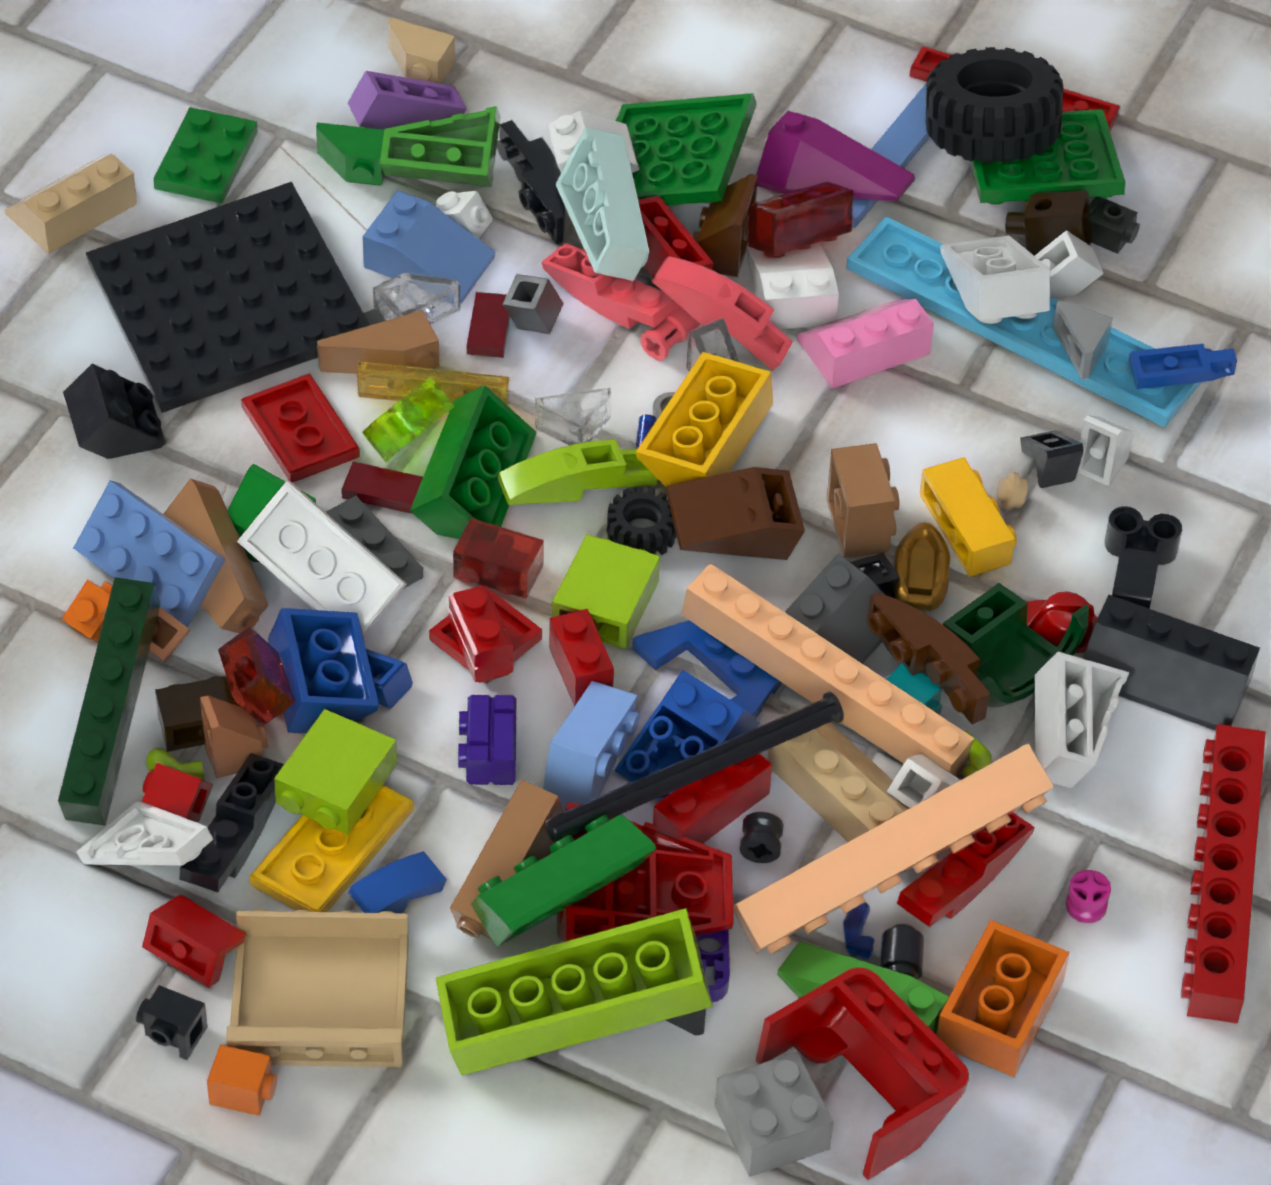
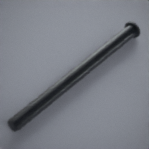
M827 692L823 695V699L551 817L545 822L546 832L553 842H557L568 835L573 836L586 830L585 827L601 816L607 815L609 819L614 818L833 721L838 724L844 719L842 706L832 692Z

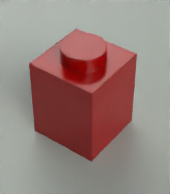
M156 763L154 770H150L144 780L142 791L145 794L142 802L199 823L214 784Z

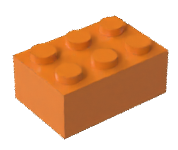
M990 920L939 1016L937 1036L951 1051L1015 1077L1064 982L1070 952Z

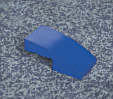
M423 851L399 859L374 871L352 885L348 893L364 913L390 911L400 914L405 911L409 900L441 892L447 879Z

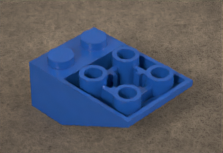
M682 670L614 771L632 783L757 728L760 722L746 709ZM670 792V793H668V794H666V795H664V796H661V797L657 798V800H659V801L663 800L665 797H667V796H668L669 794H671L672 792Z

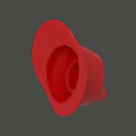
M1065 591L1058 592L1047 600L1027 602V626L1056 647L1059 646L1069 628L1072 614L1084 605L1089 606L1088 627L1075 653L1086 652L1098 617L1094 614V606L1089 604L1085 598L1077 593Z

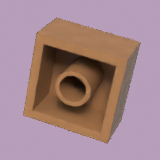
M877 443L831 449L826 501L843 558L889 552L891 536L896 535L894 510H899V494L896 487L890 486L889 462L887 458H881Z

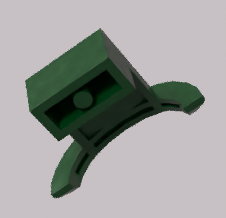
M1000 583L943 622V626L952 631L980 658L977 678L990 692L988 707H1002L1025 699L1035 692V674L1057 652L1071 656L1075 654L1088 627L1089 606L1084 605L1072 614L1069 628L1058 647L1027 626L1028 603Z

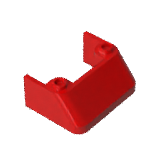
M861 967L845 971L766 1017L755 1059L758 1064L776 1058L793 1047L805 1059L814 1063H828L843 1055L891 1105L895 1112L886 1117L882 1128L874 1132L862 1173L867 1180H870L918 1150L963 1096L969 1080V1071L966 1065L875 972Z

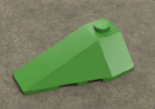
M801 941L777 971V975L801 998L851 968L861 967L875 972L936 1035L939 1016L949 999V996L912 976Z

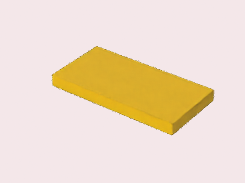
M383 785L349 835L336 829L324 828L317 821L302 815L249 876L250 885L294 910L328 912L414 811V801Z

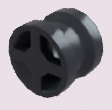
M754 812L747 815L743 819L742 825L744 836L740 842L741 855L755 863H770L777 860L781 853V842L779 839L783 835L784 824L782 820L776 815L767 812Z

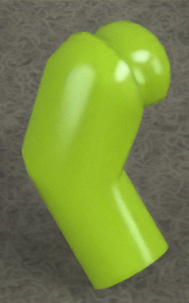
M964 731L974 738L968 757L970 764L963 769V775L968 777L991 764L992 755L972 734Z
M162 748L152 749L146 757L145 764L148 771L154 770L156 763H160L205 780L201 760L181 764Z

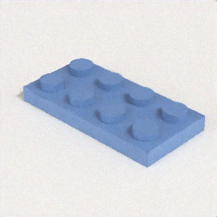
M111 480L73 549L113 578L155 583L161 603L160 607L186 627H189L226 560L222 555L125 486Z

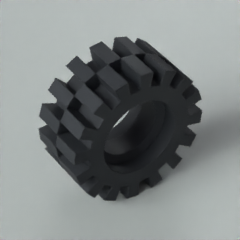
M635 487L634 494H631L629 489L623 491L622 497L617 494L613 498V504L610 503L608 507V539L621 545L648 551L656 555V551L661 555L667 553V546L672 548L676 538L667 494L661 491L656 496L655 488L651 487L648 488L647 493L642 492V487ZM635 519H648L656 524L647 528H639L628 522Z

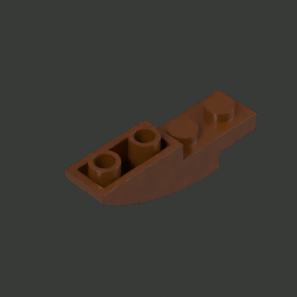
M880 593L872 595L867 616L869 628L874 635L880 636L890 648L894 659L898 663H902L912 676L926 670L930 680L935 685H939L948 695L953 708L959 713L962 712L972 725L985 719L990 692L977 678L980 658L952 631L929 615L895 598Z

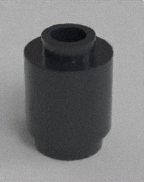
M898 924L887 929L882 934L880 967L909 975L919 980L923 973L924 936L922 933L907 924Z

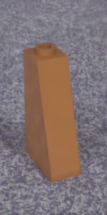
M190 478L163 514L226 558L201 606L221 629L246 635L257 624L259 617L268 607V602L244 547L237 542L239 536L219 490L213 485Z
M521 779L450 907L457 923L456 927L460 931L474 938H478L480 934L490 938L471 905L473 900L480 894L477 888L496 876H499L504 881L515 875L513 867L533 855L539 861L552 853L549 847L556 842H553L547 834L545 822L547 819L564 812L558 795Z

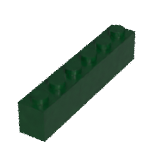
M114 578L58 798V803L65 820L106 826L161 605L155 583Z

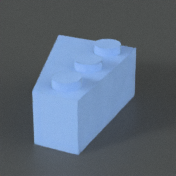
M592 681L550 742L543 789L559 796L564 812L567 802L583 804L600 796L618 757L623 752L628 736H633L638 727L640 713L635 711L638 695Z

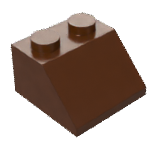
M750 174L728 185L721 202H712L709 207L703 206L699 220L701 231H695L693 238L713 261L712 271L733 277H738L754 230L758 175Z

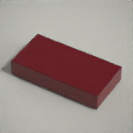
M476 292L466 354L504 358L510 316L502 305L506 294Z
M353 462L341 489L342 498L349 500L357 496L366 504L413 514L410 509L423 477Z

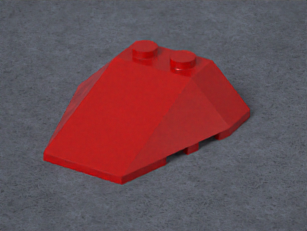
M567 802L565 811L581 804ZM630 821L654 843L657 849L639 867L573 905L566 906L564 910L557 913V935L562 942L682 909L687 910L695 935L729 930L734 925L732 855L682 836L681 840L657 832L658 826L646 821L643 826ZM587 831L579 832L573 835L572 838L575 841L587 834Z

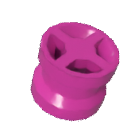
M1082 870L1076 873L1071 878L1069 884V893L1066 899L1067 912L1079 922L1095 923L1106 915L1111 893L1110 882L1105 875L1098 871Z

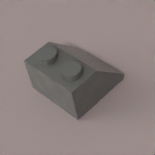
M839 554L833 558L785 611L786 614L862 664L883 642V639L880 636L874 635L869 628L867 616L869 614L871 596L876 593L885 594L866 574Z

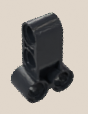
M1121 506L1111 511L1104 544L1110 554L1119 557L1112 596L1150 609L1158 565L1171 563L1175 560L1178 553L1182 534V524L1179 519L1170 514L1160 513L1154 515L1149 521L1143 520V516L1139 511L1128 506Z

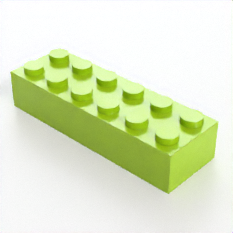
M686 909L435 978L449 1051L461 1076L713 1007L696 935Z

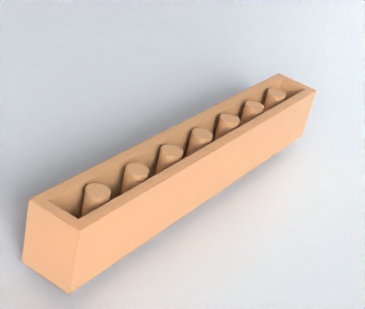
M710 563L687 587L682 611L683 617L810 702L815 703L823 699L825 693L832 692L838 698L843 709L844 719L842 723L904 764L908 757L922 753L955 777L966 765L974 741L972 736Z
M1028 743L738 902L733 907V912L756 953L767 948L770 955L790 945L792 940L789 936L804 928L807 934L814 932L829 923L826 915L839 908H841L844 914L852 911L866 902L863 895L877 888L880 894L903 882L899 875L907 870L914 868L918 874L939 862L936 854L950 847L954 854L975 842L972 835L986 827L990 834L1011 822L1008 815L1021 807L1025 814L1047 802L1044 795L1054 786Z

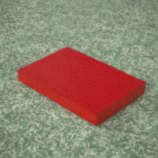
M310 373L241 398L242 409L287 479L292 483L360 457V448Z

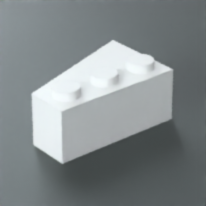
M1057 652L1035 674V755L1051 783L1072 788L1095 767L1109 730L1107 725L1111 714L1117 708L1119 702L1117 698L1122 685L1128 678L1129 672Z

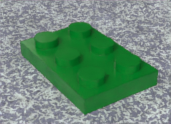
M189 107L153 178L154 189L223 204L258 132L257 121Z

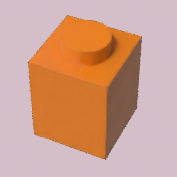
M220 1045L207 1079L209 1105L260 1116L265 1100L271 1101L273 1099L277 1086V1075L272 1074L271 1056Z

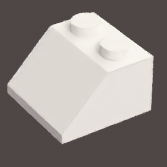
M584 111L563 115L556 119V121L547 124L557 166L561 173L585 126L624 135L632 173L639 171L629 129L626 124Z

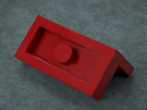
M178 895L150 913L142 947L210 988L219 982L226 954L244 943L246 933L187 897Z

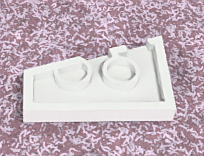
M136 801L76 851L84 865L183 866L186 862L197 858L202 849L213 840V837L207 826Z

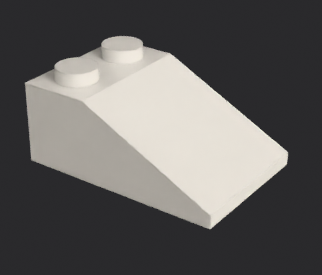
M1002 236L940 245L943 259L966 309L982 323H998L1002 321V318L1012 316L1024 319L1033 318L1039 312L1050 311V268L1012 237Z
M819 241L747 247L746 252L755 295L774 309L769 321L779 330L819 327L837 321L839 291L833 267Z

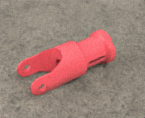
M679 305L675 311L653 330H647L640 336L641 346L650 357L657 361H662L669 355V349L676 343L685 341L697 330L700 323Z

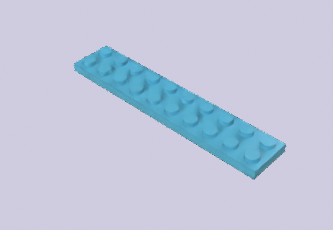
M887 216L847 258L846 269L906 299H916L922 307L1164 428L1202 383L1136 389L1128 363L1129 353L1131 351L1155 348L1112 327L1106 349L1089 378L1082 380L1053 329L1058 300L1050 297V311L1039 312L1033 318L1024 319L1012 316L1002 318V321L998 323H982L966 309L941 254L940 245L944 244Z

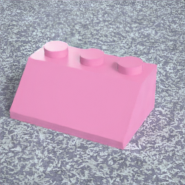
M916 299L894 300L797 334V340L833 389L929 355L931 352L934 322Z

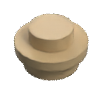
M1012 471L1006 478L1002 477L1000 479L996 496L997 500L1001 501L1003 509L1011 510L1013 507L1021 508L1023 506L1028 489L1027 479L1020 477L1019 473Z

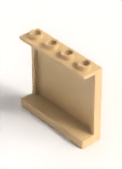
M264 909L237 911V928L245 932L246 937L244 943L236 947L230 1026H227L226 1046L271 1056V1065L402 1067L408 958V914L390 911L353 913L346 910L337 912H310L307 910L283 912L267 911Z

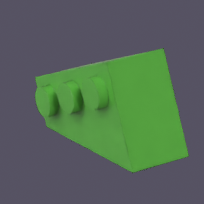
M497 106L465 115L459 113L441 120L431 122L430 120L384 129L380 166L384 174L491 187L501 119Z

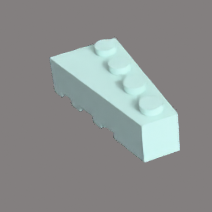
M585 126L555 185L594 272L634 281L639 270L645 266L648 260L649 247L624 135Z

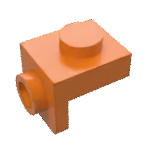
M87 579L61 620L91 640L98 642L104 621L102 612L108 605L113 585L104 581L100 587Z

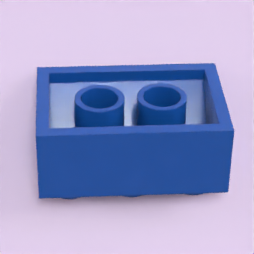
M281 608L269 634L268 643L288 733L307 734L324 709L354 722L376 712L379 708V702L358 613Z

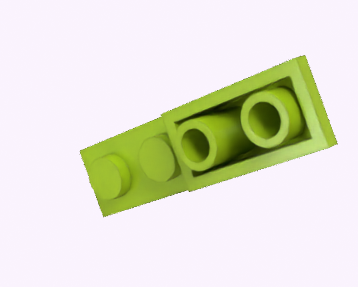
M616 439L590 441L557 448L521 461L499 472L498 481L508 505L581 501L584 490L656 486L658 479L636 457L637 449L620 450Z

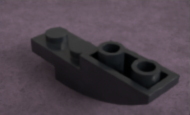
M513 120L504 122L499 126L497 150L500 157L504 161H508L514 168L518 180L522 183L521 190H519L520 202L525 210H530L536 217L543 233H548L556 244L562 243L565 231V205L555 185L561 175L556 158L542 137L529 142Z
M250 753L216 803V816L207 827L213 840L202 849L197 858L186 862L180 867V880L219 892L228 877L236 878L259 839L276 803L274 778L284 766L283 763Z

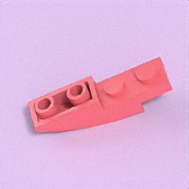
M567 243L556 249L554 253L541 262L542 268L571 295L600 315L628 329H631L638 322L655 328L679 307L673 299L660 289L636 280L631 281L595 273L585 250Z
M670 256L664 260L652 280L663 293L673 299L707 330L718 323L729 335L733 336L772 371L782 363L793 341L769 321L774 309L743 286L706 267Z

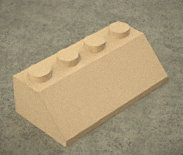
M827 723L768 749L767 760L772 763V771L847 842L909 809L905 804L887 793L893 780L832 723Z

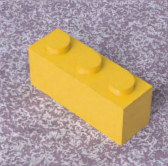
M965 457L923 469L919 495L967 575L971 577L1010 565L1013 549L1017 545L1015 531L1011 525H1006L996 500L993 497H989L986 493L978 471L972 470Z

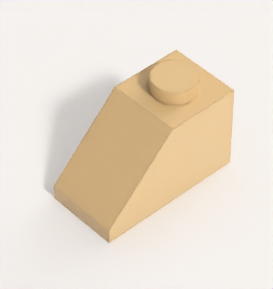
M393 17L388 20L389 49L406 78L441 84L455 63V36Z

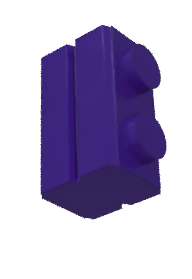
M470 695L468 697L467 711H459V735L467 736V743L458 744V768H466V782L469 785H488L490 782L494 785H513L516 783L517 698L514 695H495L494 697L489 695Z

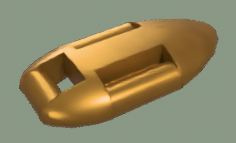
M926 522L917 524L900 541L895 552L894 569L900 577V582L893 589L895 599L918 610L930 612L937 609L944 602L947 595L950 553L947 544L940 532L932 524Z

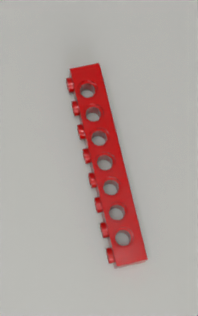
M1217 724L1213 740L1206 739L1202 763L1210 764L1209 772L1203 771L1199 795L1207 796L1206 804L1200 803L1196 825V828L1204 829L1203 837L1197 836L1193 857V861L1201 862L1200 870L1193 871L1190 894L1197 895L1198 897L1197 904H1190L1187 928L1194 929V939L1187 938L1184 954V963L1191 964V973L1184 972L1181 986V998L1188 999L1187 1016L1236 1024L1239 1021L1245 995L1266 731Z

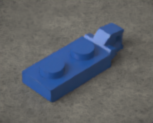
M1202 343L1131 351L1128 363L1136 389L1207 382L1235 375L1237 358L1234 349L1212 351V349L1205 348Z

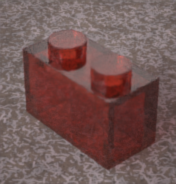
M470 518L453 551V577L462 579L467 583L487 586L504 594L515 595L527 599L544 566V540Z
M249 626L218 649L233 700L262 726L275 717L282 715L289 707L295 704L279 653L253 628Z

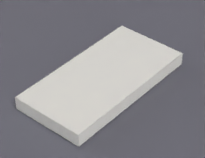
M291 481L284 483L237 541L313 610L358 613L363 637L407 585Z

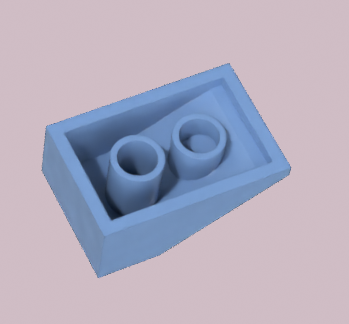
M399 190L395 192L363 235L364 268L461 304L495 258L494 250L431 202Z

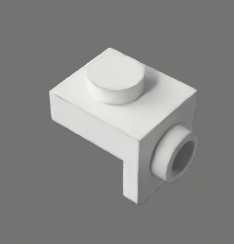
M451 191L443 194L436 201L438 209L478 239L493 220L478 191L460 193Z

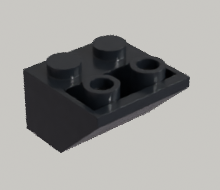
M92 363L63 391L79 447L106 459L159 449L166 444L161 429V421L157 416L152 400L153 395L144 384L132 382L121 377L113 370H106Z

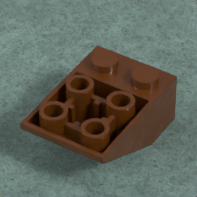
M751 467L673 484L666 488L680 550L788 560L805 532L789 470Z

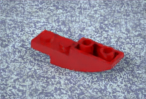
M1012 812L1008 815L1011 822L990 834L986 827L972 835L975 840L974 843L954 854L951 851L948 856L900 892L896 904L928 927L932 926L944 915L952 919L1007 866L1033 834L1035 827Z

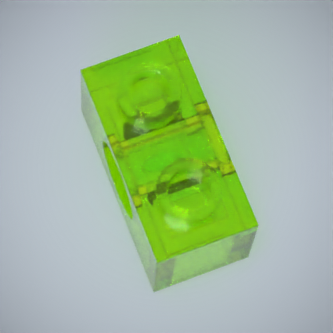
M429 377L376 418L362 434L383 460L387 462L441 420L455 406L436 382Z

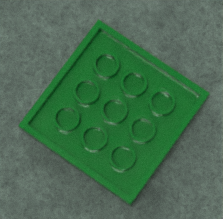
M753 93L622 104L616 121L626 124L629 129L639 166V171L632 173L638 200L660 196L666 205L673 206L721 202L757 106Z
M1103 109L1062 112V128L1058 138L1044 152L1039 155L1034 153L1029 159H1015L1012 163L993 161V164L983 163L980 160L970 161L980 203L998 205L1009 201L1029 202L1032 194L1048 192L1088 191V197L1098 196L1101 198L1125 195L1126 182Z

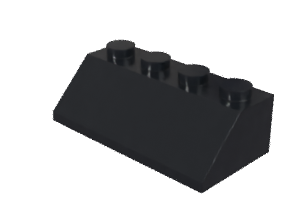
M1108 594L1095 623L1083 659L1129 672L1128 678L1122 685L1118 696L1216 730L1217 724L1233 725L1253 677L1260 647Z

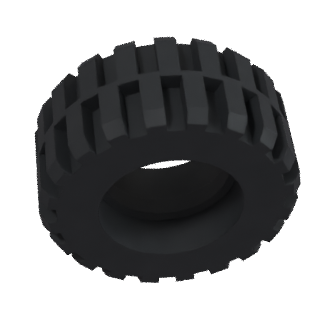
M986 47L985 50L969 49L963 54L955 53L950 55L948 60L943 59L927 78V133L940 149H945L948 154L954 157L959 155L963 157V160L971 162L980 160L983 163L993 164V161L1012 163L1015 159L1026 160L1031 158L1034 153L1039 155L1055 142L1061 132L1063 80L1053 65H1050L1042 57H1034L1033 53L1027 51L1021 53L1013 48H1005V50L996 49V47Z

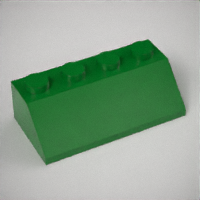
M486 385L455 399L410 511L437 535L486 546L495 544L509 507L498 481L499 472L527 459L537 432Z
M623 814L612 820H609L607 815L601 816L585 827L587 834L575 841L571 835H568L551 845L549 849L552 854L538 861L536 856L533 855L513 867L516 874L502 881L499 876H496L477 888L480 894L473 900L471 905L496 948L564 910L566 906L573 905L639 867L657 849L654 843Z

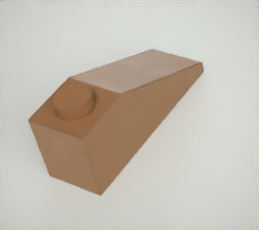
M423 310L317 341L318 367L321 372L405 377L440 366L439 339Z

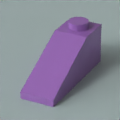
M365 71L348 101V105L359 126L382 130L430 120V122L452 117L455 114H464L467 110L455 86Z

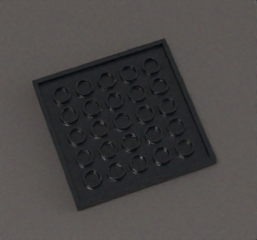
M292 181L86 252L88 264L161 413L318 358L317 341L370 326Z

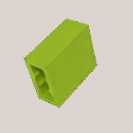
M586 534L552 601V617L588 608L602 642L626 650L659 582L660 556L645 550L621 545L609 539Z
M324 709L274 778L276 804L281 805L282 808L290 813H299L313 819L324 828L336 829L349 835L397 766L396 739Z

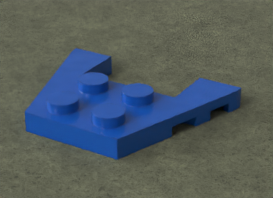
M689 620L636 636L632 641V649L655 670L688 650L736 694L730 700L746 709L755 719L762 712V706L769 696L775 694L782 682Z

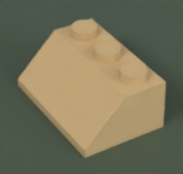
M111 153L85 164L5 209V214L49 254L137 205L134 172Z

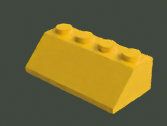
M702 352L637 449L636 457L666 488L669 485L730 472L773 405L771 371Z

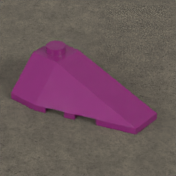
M789 110L770 129L756 173L758 175L757 186L786 195H798L799 190L818 191L819 197H831L832 192L852 193L855 199L898 201L915 181L913 173L821 120Z

